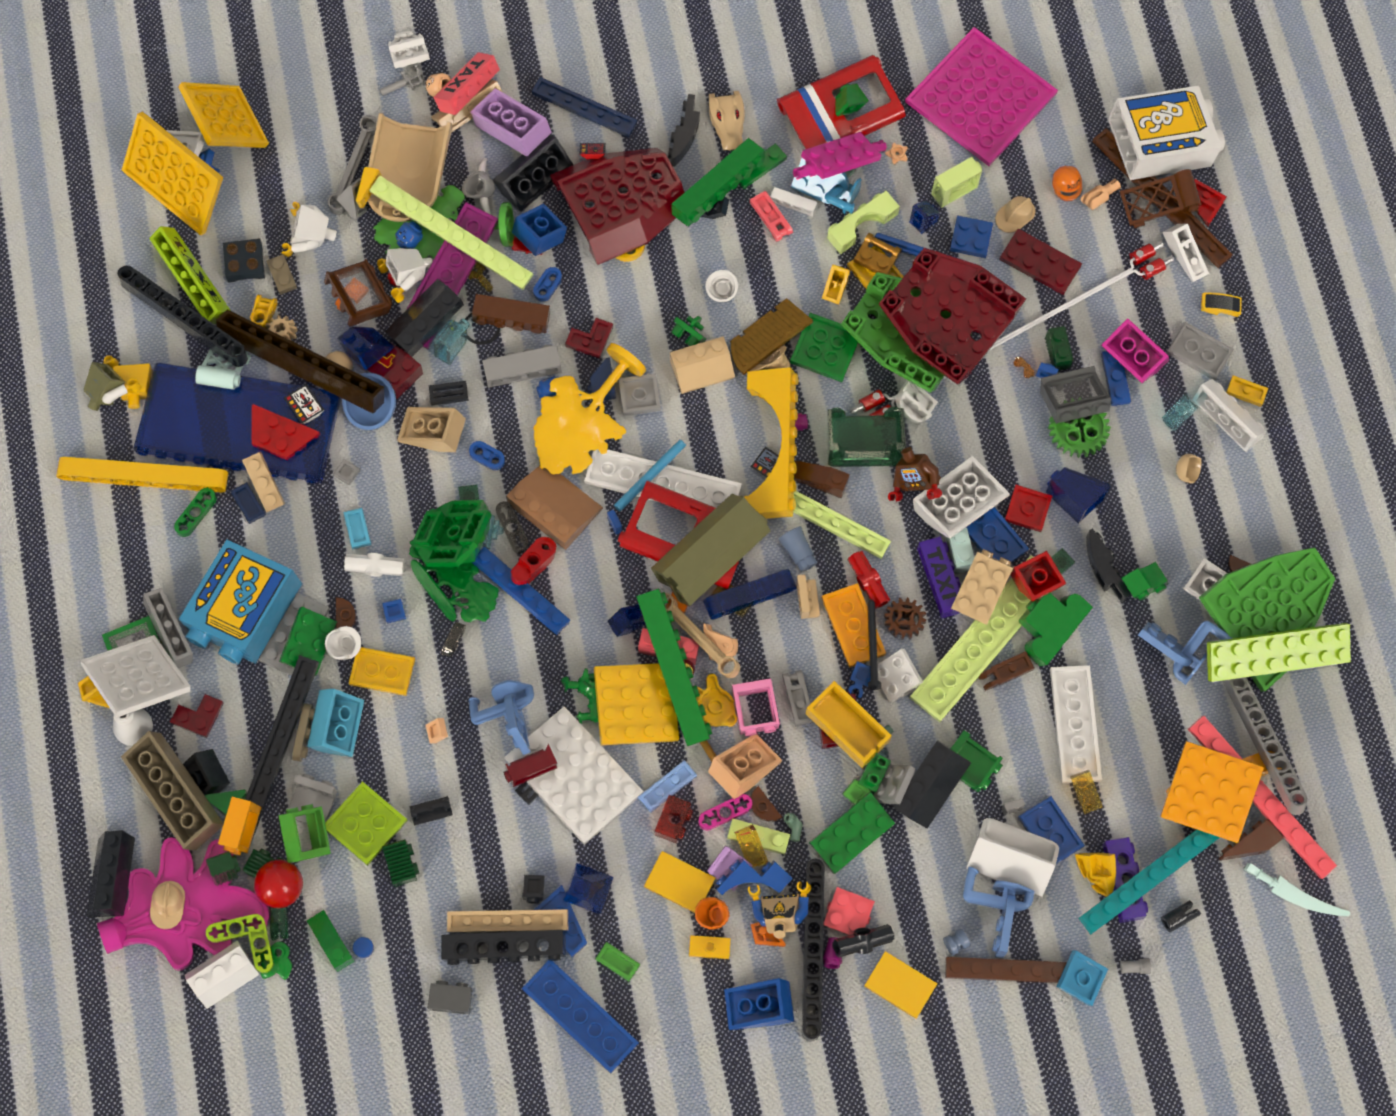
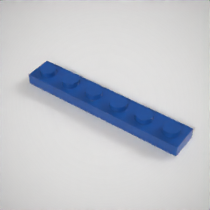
M485 546L479 551L475 562H471L554 634L558 635L570 623V619L528 583L524 585L513 583L511 580L512 569Z

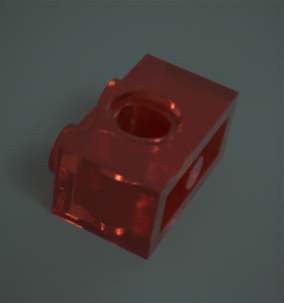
M669 795L655 828L654 835L676 844L678 839L682 840L686 828H684L685 821H690L693 814L691 803ZM672 816H678L680 822L672 824L669 819Z

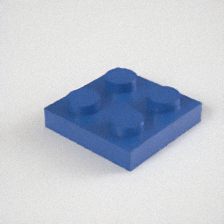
M957 215L950 251L986 258L993 223Z

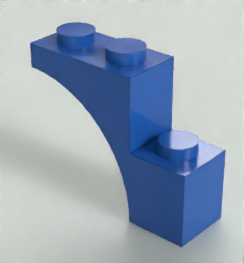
M741 859L740 861L736 860L729 867L731 871L726 876L723 874L716 881L717 886L715 889L723 895L734 886L751 882L767 885L780 893L793 878L774 860L771 863L768 861L761 868L762 873L759 875L746 861Z

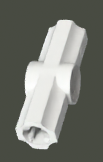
M369 553L367 555L346 554L344 562L345 571L365 573L373 577H380L382 574L403 576L405 568L404 558L384 557V555L378 553Z

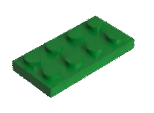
M869 792L813 838L809 844L830 871L836 874L895 823L873 794Z

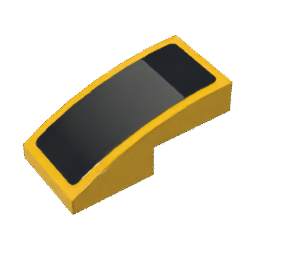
M1202 293L1201 311L1214 315L1224 313L1238 317L1241 315L1242 298L1221 293Z

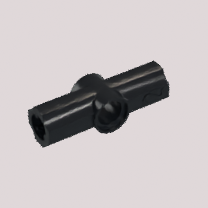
M889 924L872 929L858 928L854 930V934L834 939L832 947L837 957L853 953L868 954L873 951L874 947L893 942L895 939L894 932Z

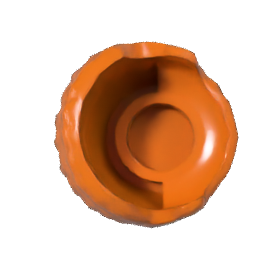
M716 897L703 898L695 908L697 923L709 930L723 927L730 917L726 903Z

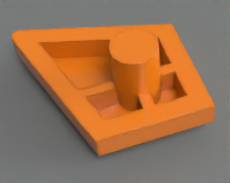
M759 922L750 924L755 945L786 946L783 939L774 937V933H768L767 928L761 926Z

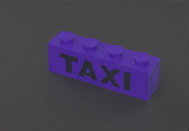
M941 536L919 542L917 550L941 619L960 614V612L951 609L961 584L959 578L954 575V563L952 559L948 558L946 542L942 541Z

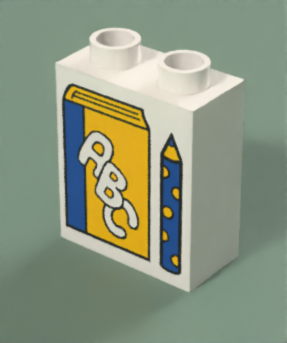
M1199 86L1117 98L1108 117L1130 180L1176 173L1185 169L1194 170L1211 167L1219 151H1222L1225 146L1223 132L1220 129H1215L1212 122V103L1208 98H1203Z

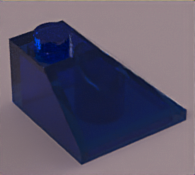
M576 863L563 900L601 914L614 877Z

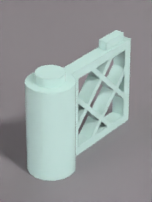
M210 349L202 365H199L197 368L196 384L235 390L236 386L239 387L240 373L243 366L236 367L229 362L222 364L221 361L225 359L221 356L215 357L213 354L217 353ZM246 352L248 357V361L246 364L248 365L251 359V355H248V352ZM233 366L236 368V370L227 369Z

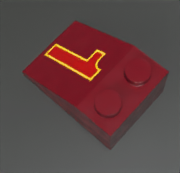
M383 337L356 362L366 373H375L387 379L394 389L396 399L423 375L421 364Z

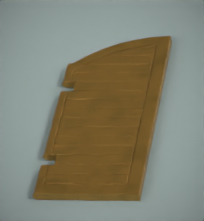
M784 299L775 306L777 311L773 313L770 310L743 331L744 336L737 335L730 340L731 354L736 367L745 375L813 323V320L789 299Z

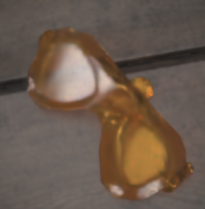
M1017 356L1014 366L1024 367L1025 378L1035 377V371L1023 357Z

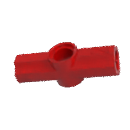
M858 551L848 557L847 560L856 574L860 588L866 591L870 600L875 602V609L890 602V598L881 584V578L877 570L871 567L863 551Z

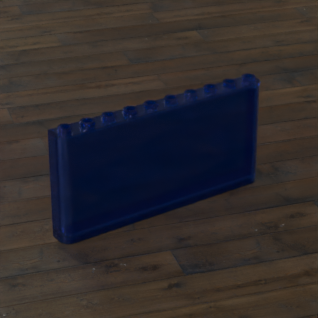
M164 363L155 364L133 447L138 455L148 456L149 454L155 455V457L160 459L168 457L174 458L178 462H185L186 460L192 461L196 465L210 464L215 468L229 467L233 471L246 470L243 459L261 452L272 477L283 476L293 481L301 479L311 484L316 482L322 483L340 406V397L324 389L309 387L324 408V411L315 419L302 425L319 431L320 436L308 442L305 448L297 451L289 460H285L252 445V405H257L300 423L284 397L301 386L241 376L239 387L236 386L235 390L196 384L197 369Z

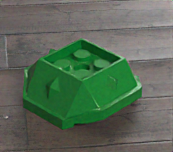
M484 500L450 501L441 505L436 510L433 508L426 511L412 544L427 567L452 568L459 567L462 563L475 562L489 531L492 514Z

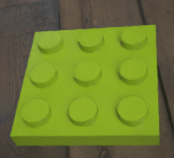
M362 781L325 822V826L329 834L368 866L383 849L382 846L387 845L408 820Z

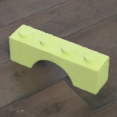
M887 191L882 194L878 193L872 198V201L860 205L856 212L847 214L840 223L831 225L828 229L827 239L842 254L855 245V229L858 225L865 221H877L885 224L898 215L900 206Z

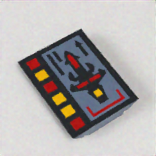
M765 446L750 467L767 478L774 468L779 455Z

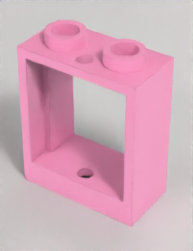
M771 679L732 685L740 735L745 734L748 737L756 735V732L772 733L779 729L780 722ZM767 692L772 722L744 726L739 696Z

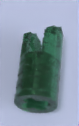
M269 907L271 940L278 939L279 928L281 937L283 939L288 938L287 907Z

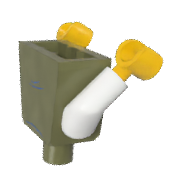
M110 355L105 356L104 363L92 362L87 373L84 392L91 398L88 407L95 411L99 410L101 404L112 405L117 398L128 393L127 391L130 389L133 392H138L141 389V385L135 378H129L127 385L124 386L125 381L113 370V366H118L119 362Z

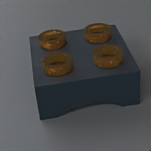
M260 238L223 243L225 276L228 283L242 279L265 278L263 249Z

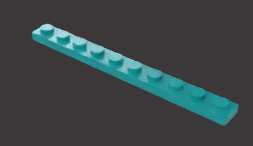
M1195 830L1078 919L1089 934H1093L1220 837Z

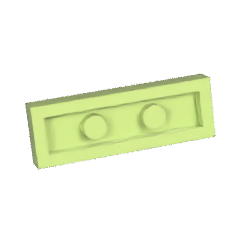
M732 818L727 839L785 855L790 834Z

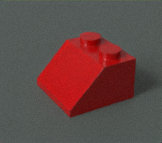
M1047 551L1013 567L1010 574L1019 591L1032 602L1067 584Z

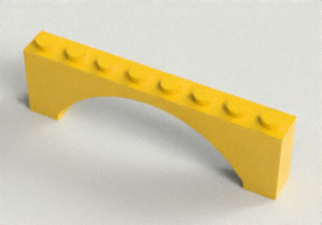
M791 367L747 372V390L752 396H758L772 406L781 427V449L774 468L766 480L749 496H744L748 503L766 519L793 517V510L796 509L794 499L796 482L794 474L797 472V467L794 462V456L797 455V447L795 445L797 428L795 427V420L798 418V413L795 409V403L798 402L796 391L798 375Z

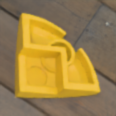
M1075 854L1081 874L1084 878L1087 877L1091 883H1094L1091 887L1103 896L1107 897L1114 891L1116 879L1115 854Z

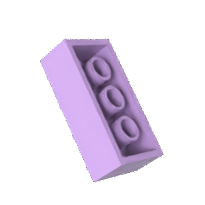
M496 88L471 111L476 127L525 156H528L552 133L544 116Z

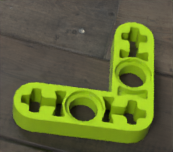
M252 914L213 923L207 927L206 937L213 943L249 936L256 970L260 973H268L273 968V958L266 924L261 915ZM257 918L258 921L262 922V924L258 925V929L250 926L247 927L249 931L245 932V926L242 921L247 920L246 924H251L253 919ZM233 923L241 925V931L238 934L230 932V926ZM226 925V931L229 936L224 937L225 933H220L218 938L214 939L209 933L213 932V928H216L217 931L224 930L222 926ZM263 938L266 941L263 949H256L254 947L256 939ZM268 950V954H264L266 961H270V964L267 965L266 969H263L262 966H258V963H261L260 955L256 957L255 953H264Z

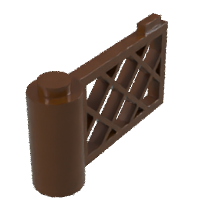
M1185 169L1174 175L1120 191L1130 227L1134 226V229L1145 226L1147 221L1183 210H1188L1189 213L1195 212L1202 205L1191 169ZM1171 181L1173 187L1170 193L1160 189L1163 183ZM1150 187L1156 190L1152 198L1143 195L1146 188ZM1158 192L1167 196L1163 204L1154 200ZM1133 193L1138 196L1134 204L1126 201V194ZM1140 197L1149 201L1145 210L1136 206ZM1169 198L1177 201L1179 207L1171 209L1165 205ZM1152 203L1161 207L1156 214L1148 212ZM1134 209L1143 213L1140 219L1132 221L1131 213Z

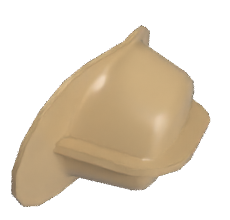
M1017 196L996 213V225L1003 232H1016L1017 229H1021L1034 218L1036 213L1035 207L1030 198Z
M781 346L750 371L790 367V362L784 353L787 347Z
M165 881L159 884L153 892L150 917L153 924L158 928L171 929L181 921L184 910L185 891L179 883Z

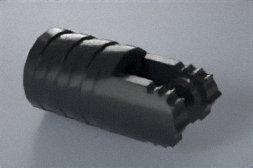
M1189 900L1163 915L1161 921L1166 930L1171 933L1200 916L1201 912L1195 909L1185 914L1193 906V903Z

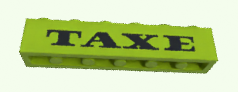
M160 226L149 238L201 316L212 324H216V319L227 309L230 310V308L176 229Z

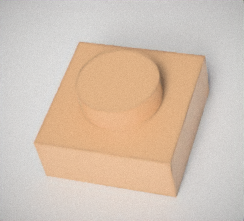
M437 718L425 725L429 743H437L448 737L444 718Z

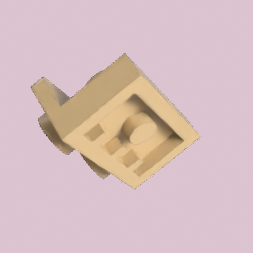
M797 575L796 585L800 618H817L820 616L816 580H806L805 575Z

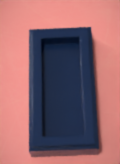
M247 482L230 491L249 524L266 515Z

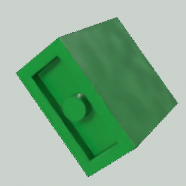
M964 730L951 749L972 762L960 780L979 793L982 788L986 790L992 782L989 779L993 773L997 775L1003 766L1000 763L1003 757H996L969 738L971 734Z

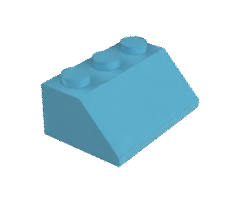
M336 689L319 690L307 747L322 753L353 757L364 700Z

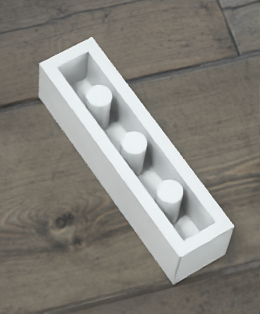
M774 187L770 196L775 204L812 217L817 208L816 201Z

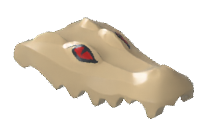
M733 91V95L715 97L714 93L709 94V116L712 125L715 127L716 134L721 139L723 151L736 149L743 143L742 133L745 119L744 103L740 92Z

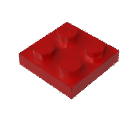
M1015 485L1005 520L1018 526L1042 532L1052 496Z

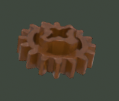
M908 597L905 602L901 598H899L898 603L892 601V607L888 606L886 609L888 613L884 614V618L888 619L884 625L890 626L888 632L894 631L895 638L901 635V640L905 636H908L909 640H911L912 634L918 636V630L923 631L924 626L922 624H926L927 620L923 618L926 612H921L923 606H916V600L912 603L909 602ZM893 613H895V616L897 617V619H895L894 622L892 619ZM902 616L903 618L909 617L908 621L906 619L901 620ZM915 616L918 617L917 625L915 624L916 622L913 620Z

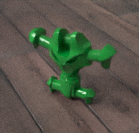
M584 668L583 675L578 681H570L567 676L563 677L560 681L564 686L565 692H567L568 688L578 689V693L589 699V704L587 705L589 712L581 713L579 711L576 716L579 723L582 724V721L586 720L597 723L598 711L594 673L588 674V668Z

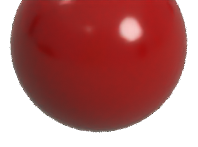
M281 859L272 860L258 870L254 880V889L259 900L265 905L272 908H285L293 904L301 895L303 877L300 870L293 863H288L286 860Z

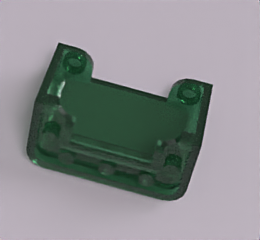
M889 407L883 415L846 416V412L841 408L827 409L828 465L832 467L896 466L903 457L901 451L906 448L904 408Z

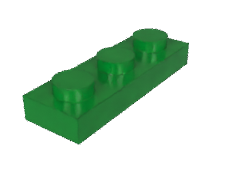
M776 143L764 151L765 161L762 166L757 167L748 178H744L739 183L743 189L787 160L786 154Z

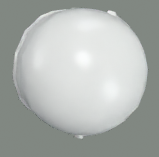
M348 626L339 627L331 631L325 640L326 651L337 660L352 659L361 648L359 633L354 628Z

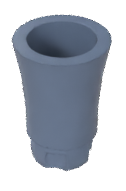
M801 526L788 531L778 539L792 557L794 563L798 565L801 572L807 571L817 564L814 553L805 538Z

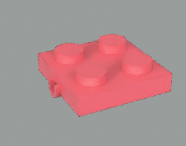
M837 887L832 902L828 904V912L823 926L846 935L854 934V930L865 928L869 924L871 919L869 916L875 901Z

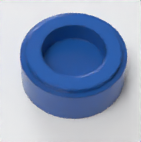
M361 937L354 942L353 951L359 958H368L374 951V945L369 938Z

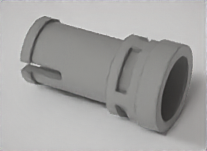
M1150 959L1120 961L1121 974H1151Z

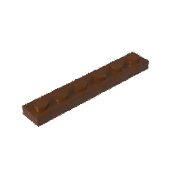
M946 957L945 978L1058 983L1067 962Z

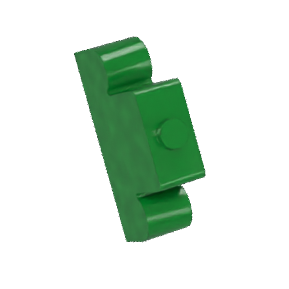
M1049 593L1033 602L1030 601L1026 606L1027 610L1019 619V623L1035 637L1028 640L1025 644L1024 649L1028 656L1039 667L1048 665L1093 607L1078 594L1064 596L1059 601Z

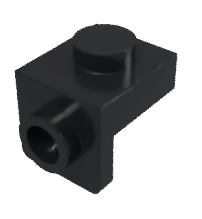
M524 875L522 898L526 900V903L538 904L539 901H543L544 875Z

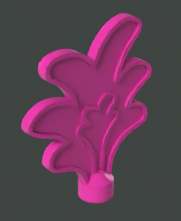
M170 837L164 840L161 847L160 869L157 877L155 878L154 874L148 869L139 868L132 870L129 876V896L125 905L124 916H116L98 922L97 926L107 954L129 945L146 944L161 951L172 968L181 971L187 968L193 961V945L205 949L214 956L232 944V939L218 943L210 942L206 937V929L209 925L258 914L264 918L267 927L270 919L269 909L267 905L259 900L254 892L238 886H229L232 880L222 885H215L206 859L227 852L223 850V846L218 844L219 839L209 844L203 863L194 873V862L190 851L183 849L176 838ZM165 881L177 882L185 891L184 910L181 921L171 929L158 928L153 924L150 917L153 892L159 884ZM257 918L253 919L251 924H246L247 920L242 921L245 926H254L255 929H258V925L262 924ZM226 925L222 926L224 930L217 931L216 928H213V932L209 933L214 939L218 938L220 933H225L224 937L229 936L226 931Z

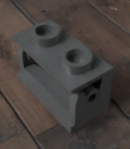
M436 981V984H430L427 1008L429 1011L470 1015L471 992L473 990L466 983H456V986L448 985L446 981Z

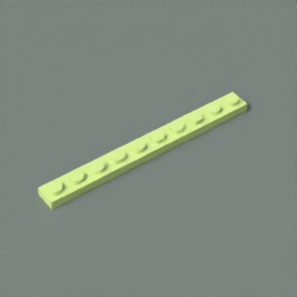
M379 176L369 191L518 288L524 290L533 277L532 272L382 176Z

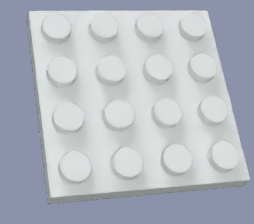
M155 635L81 660V666L116 718L190 692L189 683Z

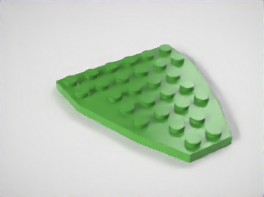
M1308 548L1274 555L1227 573L1204 592L1199 599L1216 625L1231 638L1315 627L1321 616L1335 577L1316 548ZM1286 672L1251 677L1260 691H1266Z

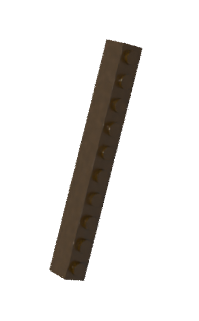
M228 309L216 319V326L240 342L246 351L372 414L384 404V386Z

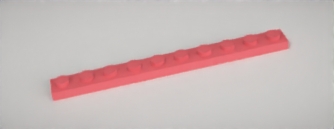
M1201 716L1188 728L1203 747L1242 759L1205 716ZM1260 779L1252 801L1253 804L1273 824L1320 879L1325 878L1337 865Z

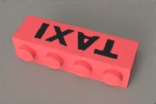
M478 52L434 96L440 112L456 115L500 70L494 55Z

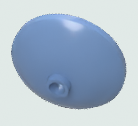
M363 373L360 375L384 386V404L372 414L342 399L343 410L347 419L354 426L364 430H375L384 426L393 416L396 407V396L392 385L383 376L375 373Z

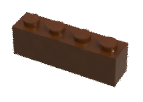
M480 294L475 296L472 311L473 322L479 325L490 324L498 328L509 327L516 331L528 330L535 334L547 333L550 318V305Z

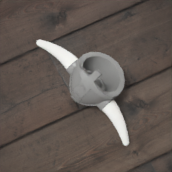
M484 158L479 165L478 172L471 174L464 181L462 191L466 197L479 200L483 211L491 215L489 197L494 194L496 188L495 183L486 173L487 158Z

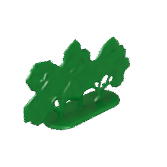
M411 540L409 555H411L414 558L422 560L418 551L412 544L413 540ZM411 560V568L415 577L450 621L454 622L456 620V612L453 605L461 607V618L465 622L471 623L477 619L486 622L489 619V612L494 610L497 604L496 598L498 597L499 589L488 582L474 581L473 576L479 573V569L473 563H462L459 567L452 568L427 567L424 563L423 567L417 560ZM435 571L437 573L438 583L432 579L428 572ZM442 585L450 586L453 591L452 598L448 599L439 587ZM466 598L468 599V603H460V601H456V599Z

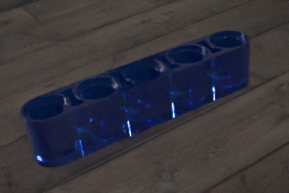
M786 569L705 598L703 603L710 619L714 620L794 591L797 585L790 570Z

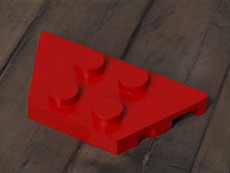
M252 405V445L256 448L289 460L297 451L305 448L308 442L320 436V432L257 405Z

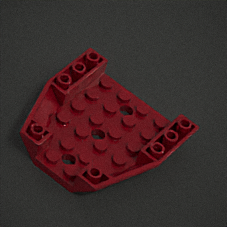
M658 148L605 153L600 159H587L550 175L557 191L561 190L589 242V251L597 265L648 244L676 219L672 215L671 204L685 193L682 183L667 155ZM659 173L661 178L654 179L652 174ZM625 187L628 189V192L623 194L618 190ZM593 202L595 205L592 208H587L585 204Z
M923 248L913 261L912 268L893 291H888L880 301L879 306L913 353L959 385L971 374L1011 324L1027 298L980 265ZM918 289L921 294L918 297H914L910 291ZM944 310L949 311L951 314L947 319L940 315ZM977 332L981 335V339L973 340L970 335Z

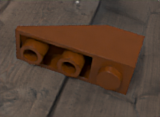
M1268 819L1264 823L1260 820L1251 827L1253 831L1247 835L1244 832L1240 836L1239 842L1236 845L1232 846L1229 844L1221 851L1223 855L1219 860L1223 861L1264 854L1280 842L1283 836Z

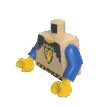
M800 881L797 883V889L801 892V897L799 894L761 896V900H759L761 894L759 885H757L758 891L756 893H752L750 886L748 887L749 895L753 898L751 903L754 917L761 926L767 928L768 933H774V937L782 939L786 936V932L796 931L798 924L808 915L809 897H807V894L811 890L808 882H806V888L803 890L801 889L802 883Z

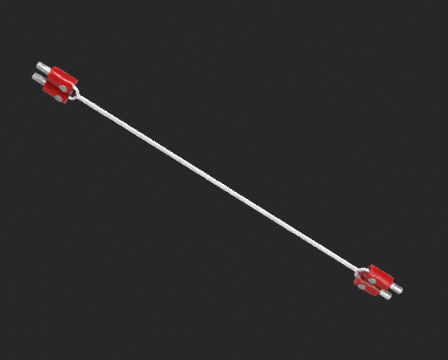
M1162 241L1154 245L1148 243L1129 254L1131 268L998 339L991 349L1133 272L1148 280L1166 270V265L1173 262L1174 258L1172 256L1163 260L1157 258L1141 267L1140 273L1137 270H1133L1134 265L1137 266L1155 256V251L1164 246ZM878 389L861 398L859 404L851 408L850 412L853 415L861 410L867 412L884 403L885 397L892 400V407L889 404L871 413L869 419L860 424L863 430L871 425L877 427L895 417L894 402L897 395L889 397Z

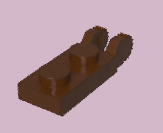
M1025 651L992 666L991 669L981 673L978 678L979 680H984L992 674L994 675L996 680L983 686L984 690L988 691L997 685H1003L1033 671L1035 667Z

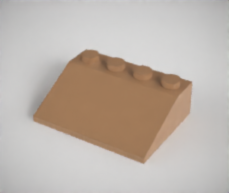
M540 466L522 479L506 496L508 505L565 550L603 509L601 505L563 475H552L546 468L541 469Z

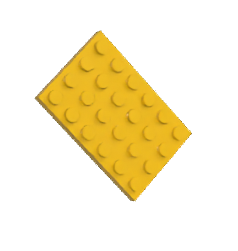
M143 111L137 113L122 171L199 235L205 234L223 176Z

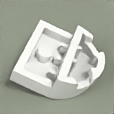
M412 31L401 32L394 36L392 42L389 41L388 43L395 68L430 60L424 37L420 33L414 35Z
M906 380L896 396L898 409L914 423H920L929 419L932 416L931 412L938 403L924 389Z

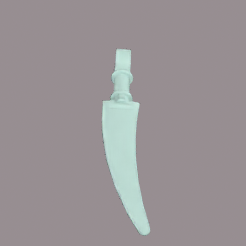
M1247 863L1243 869L1255 876L1256 879L1259 878L1269 884V887H1273L1272 893L1295 905L1325 914L1337 916L1350 915V912L1327 904L1301 891L1281 876L1278 879L1271 877L1251 863Z

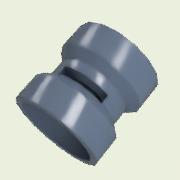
M962 929L957 930L955 935H948L943 938L944 944L952 956L958 954L961 948L967 949L971 946L967 935Z

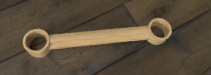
M665 593L667 598L672 600L671 606L667 610L672 611L675 622L718 664V670L722 675L727 678L736 677L740 672L739 662L731 656H726L677 607V600L670 594ZM729 661H733L735 664L734 669L730 673H724V665Z

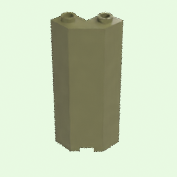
M731 494L653 565L651 570L660 583L671 588L679 602L691 606L770 532L767 525L768 521L743 496Z

